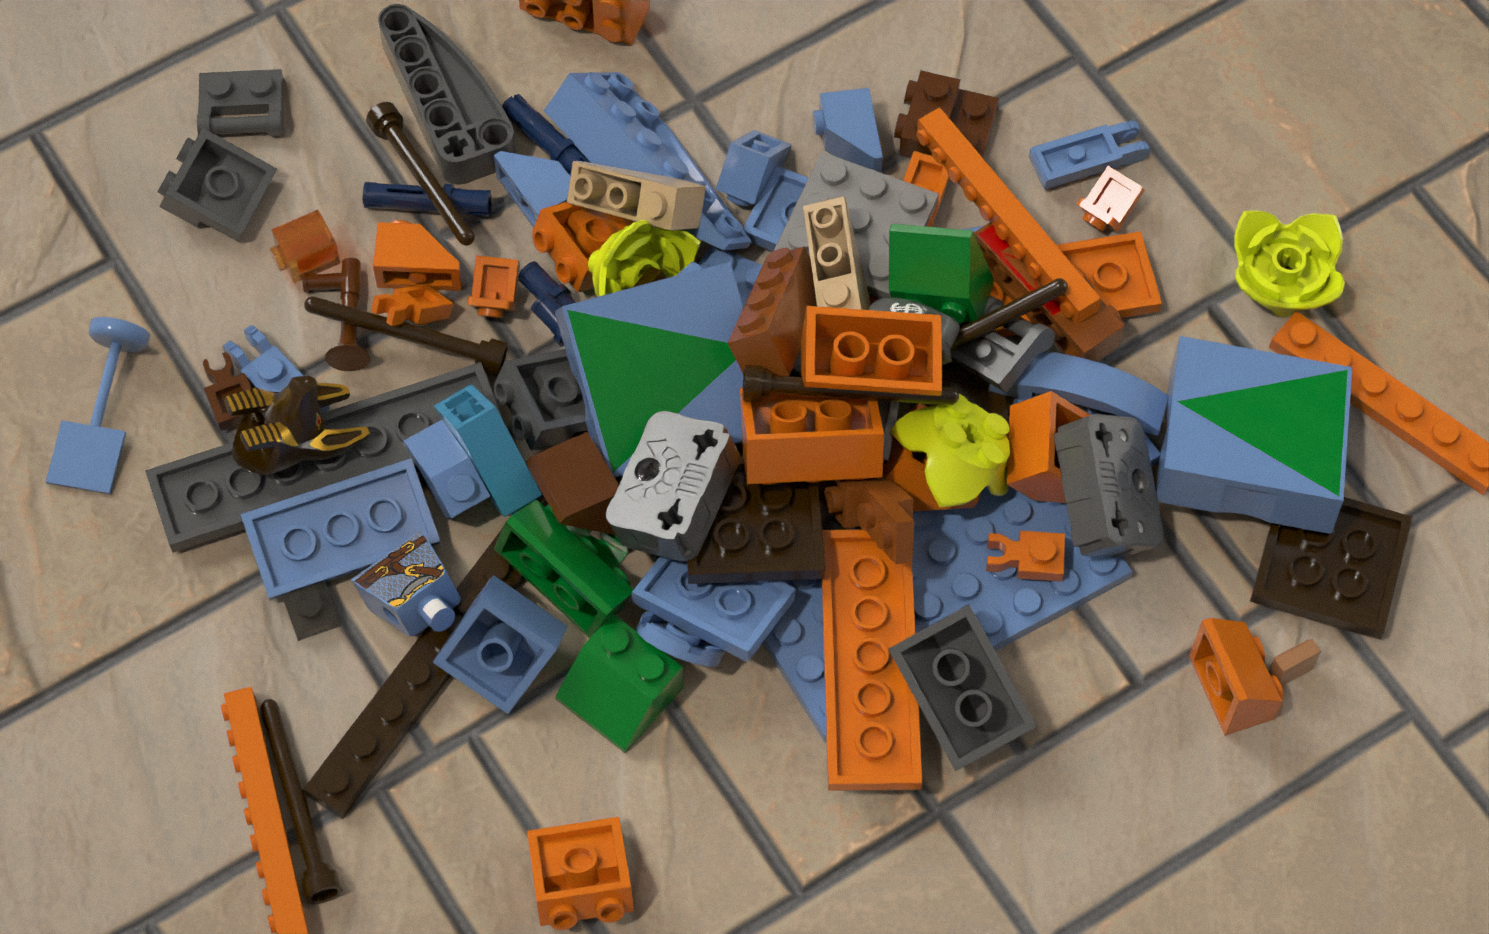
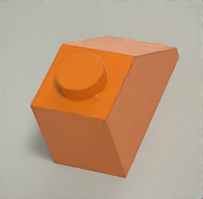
M396 220L391 223L378 222L373 260L377 288L397 289L426 283L434 290L462 291L459 261L421 224H412L404 220Z

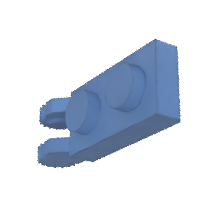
M1131 120L1109 127L1106 124L1034 146L1029 151V159L1044 190L1104 172L1107 166L1114 169L1121 167V165L1128 166L1135 162L1138 163L1147 158L1151 151L1145 141L1121 147L1117 146L1126 141L1133 140L1141 132L1138 123Z
M253 325L243 330L249 344L255 347L261 354L251 363L241 348L231 340L222 346L224 352L230 355L232 362L240 370L241 374H246L252 389L260 388L272 392H281L289 384L292 377L303 376L275 345H270L266 337ZM329 405L321 407V412H327L330 409Z

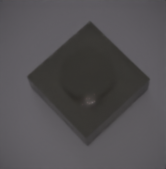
M325 581L282 595L298 641L341 626Z

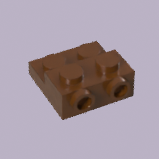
M920 70L918 80H909L904 104L910 105L908 114L899 113L895 127L894 138L901 139L899 155L911 158L913 152L916 151L932 156L929 148L926 145L923 146L916 136L918 119L940 107L984 159L998 109L999 98L959 89L961 79Z

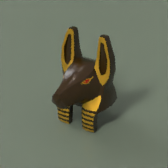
M311 376L292 377L289 384L281 392L253 388L228 395L224 400L230 416L243 415L232 446L233 459L237 465L253 473L269 476L301 461L326 460L343 455L366 441L370 433L367 427L339 430L325 429L320 408L348 399L350 391L347 386L341 384L317 383L316 379Z

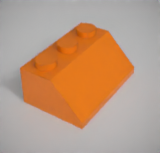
M807 306L801 335V376L804 386L941 396V315Z
M740 388L743 458L747 484L772 485L782 482L805 481L816 483L822 480L882 478L884 431L877 400L771 393L770 398L761 397V402L743 401V388Z

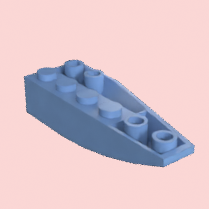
M619 72L569 73L544 109V112L575 143L574 145L591 163L668 176L706 186L700 227L683 230L724 251L749 247L752 241L742 229L741 224L731 214L669 126L659 117L658 109L652 103L639 96L633 89L634 85L628 77Z

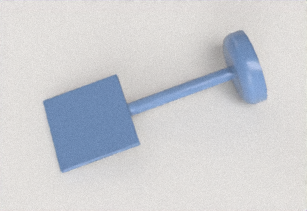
M95 317L90 321L89 336L96 343L110 349L90 425L61 421L46 483L111 495L126 432L101 427L120 351L132 353L144 350L148 345L150 333L145 328L125 320Z

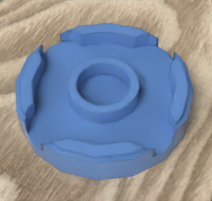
M650 611L642 614L636 628L637 633L646 642L663 652L693 664L716 667L721 663L725 651L671 622L664 621V619Z

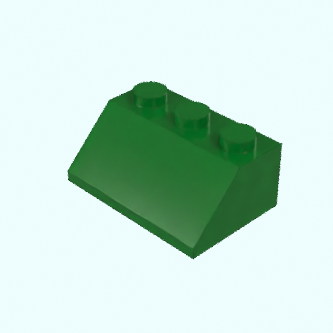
M536 499L514 513L505 522L494 550L589 639L612 614L616 616L631 599L633 589L630 587L631 583L628 577L617 567H609L597 556V549L588 539L583 536H575L565 525L559 524L549 505L544 507Z

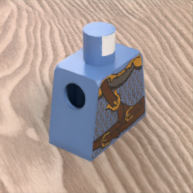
M421 530L351 579L366 607L408 637L416 636L428 626L438 632L449 628L455 619V613L452 609L461 600L446 569Z

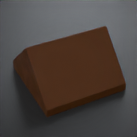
M588 432L529 457L526 465L559 524L616 535L606 519V511L619 484Z

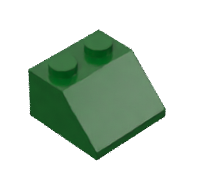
M891 224L889 230V293L891 297L909 299L924 304L954 318L959 324L972 322L982 317L995 280L973 230Z
M612 614L583 645L559 688L555 699L622 752L626 753L683 689V666L663 651L646 642L637 631Z

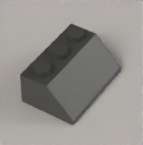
M969 604L888 649L955 771L1037 727Z

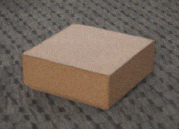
M1307 639L1275 656L1268 672L1270 676L1275 675L1281 686L1313 670L1321 650L1313 639Z

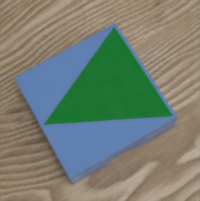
M730 261L565 305L555 311L571 372L575 376L583 395L585 421L589 435L614 477L624 474L631 456L640 442L648 420L655 413L661 411L725 425L734 444L742 442L740 388H743V373L728 345V341L743 310V305Z
M1179 336L1169 374L1167 391L1169 397L1165 408L1167 432L1160 452L1156 485L1158 502L1215 513L1245 514L1269 523L1331 534L1344 501L1352 367Z

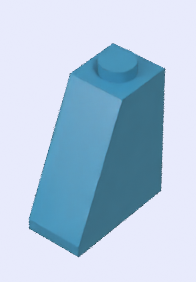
M470 384L434 405L441 420L444 421L469 456L490 494L488 499L503 517L509 514L513 515L542 495L498 410L478 389Z

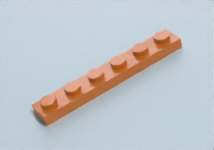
M1295 311L1271 339L1269 348L1278 354L1352 367L1351 405L1480 494L1484 495L1489 489V442L1298 311Z

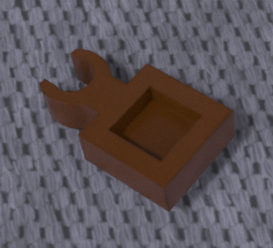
M226 352L222 353L226 365L221 370H213L210 368L207 359L203 361L206 376L211 383H214L205 387L204 390L220 431L239 425L243 418V415L230 416L224 402L226 396L251 389L245 373L233 377L235 372L230 355Z

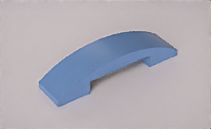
M1047 351L1038 353L1007 393L991 384L989 386V391L1022 400L1032 398L1033 393L1041 395L1052 391L1070 403L1122 417L1135 418L1141 423L1144 432L1157 436L1169 397L1146 381L1117 368L1085 358Z

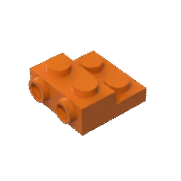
M566 201L540 210L532 230V239L535 248L540 253L547 252L555 262V271L558 279L564 284L571 283L578 293L594 288L593 274L588 268V260L591 254L599 250L612 234L631 225L634 221L570 204Z
M619 817L527 831L540 926L550 925L557 930H566L575 926L578 920L597 917L602 922L612 923L620 920L625 913L634 912L632 889Z

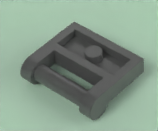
M282 69L199 73L198 135L202 128L213 134L269 132L270 136L283 135L284 78ZM268 113V116L213 118V116Z
M989 296L983 316L1004 306L1003 302L993 296ZM1019 317L1003 325L1004 328L1023 338L1018 345L991 331L952 351V362L1007 393L1038 353H1043L1052 346L1055 333L1051 328L1043 324L1035 325ZM963 322V323L960 325V328L963 327L964 325L970 323V322Z

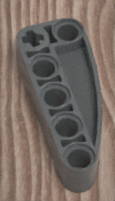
M392 4L385 7L378 17L384 52L443 178L451 184L461 185L496 173L494 154L500 151L516 153L513 126L484 77L468 57L427 19L402 4ZM497 142L502 143V144H499V145H491L492 143H497Z

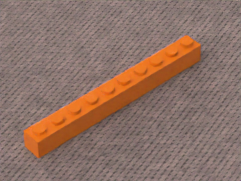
M939 107L918 119L916 136L923 146L926 145L932 152L934 160L945 167L950 179L960 185L968 201L974 202L979 208L983 219L990 221L995 227L999 238L1006 240L1011 246L1014 256L1026 264L1030 275L1034 279H1038L1042 285L1057 278L1064 279L1067 282V292L1055 299L1060 305L1064 316L1071 318L1077 325L1097 313L1101 300L1100 296L943 110Z
M252 686L223 693L226 704L221 705L224 721L229 720L231 729L226 730L230 747L235 746L237 755L232 756L236 773L241 772L243 779L242 782H238L241 798H247L249 808L244 809L247 825H253L255 833L250 835L253 852L259 851L261 860L256 862L259 879L265 878L267 887L262 889L265 906L271 905L273 915L268 916L271 933L309 934L255 694Z

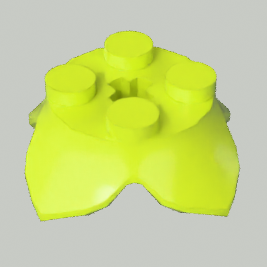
M1243 211L1234 235V248L1238 259L1235 279L1240 289L1251 299L1272 310L1279 317H1289L1295 311L1315 309L1337 300L1341 296L1345 284L1343 275L1335 270V265L1342 252L1343 243L1337 216L1311 213L1302 215L1290 224L1285 225L1274 214L1265 211ZM1286 266H1289V267L1292 268L1293 270H1288V269H1284V268H1285Z
M643 219L633 222L631 225L612 234L599 250L591 254L588 260V268L593 274L592 280L595 294L599 297L632 288L650 266L662 270L667 278L676 276L688 264L694 262L701 242L683 229L667 230L656 226L653 227L649 221Z
M959 394L958 401L953 405L937 404L909 412L890 429L889 432L898 440L902 447L909 451L925 452L927 454L925 477L940 508L966 504L974 500L987 486L990 493L995 496H1003L1008 492L1006 468L1010 447L1006 434L1010 429L1009 424L1002 416L995 413L989 414L978 405L969 402L963 395Z

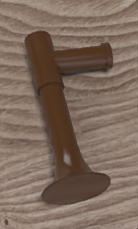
M349 257L343 259L341 273L312 275L304 273L302 276L304 292L341 289L340 298L342 305L358 309L361 262L356 258ZM341 322L339 343L325 354V360L329 366L341 371H356L370 363L369 353L358 345L357 326Z

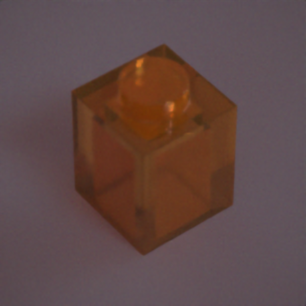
M319 210L271 229L275 246L269 248L272 258L279 271L285 269L288 271L293 283L301 281L304 273H308V275L317 274L340 264L336 241Z

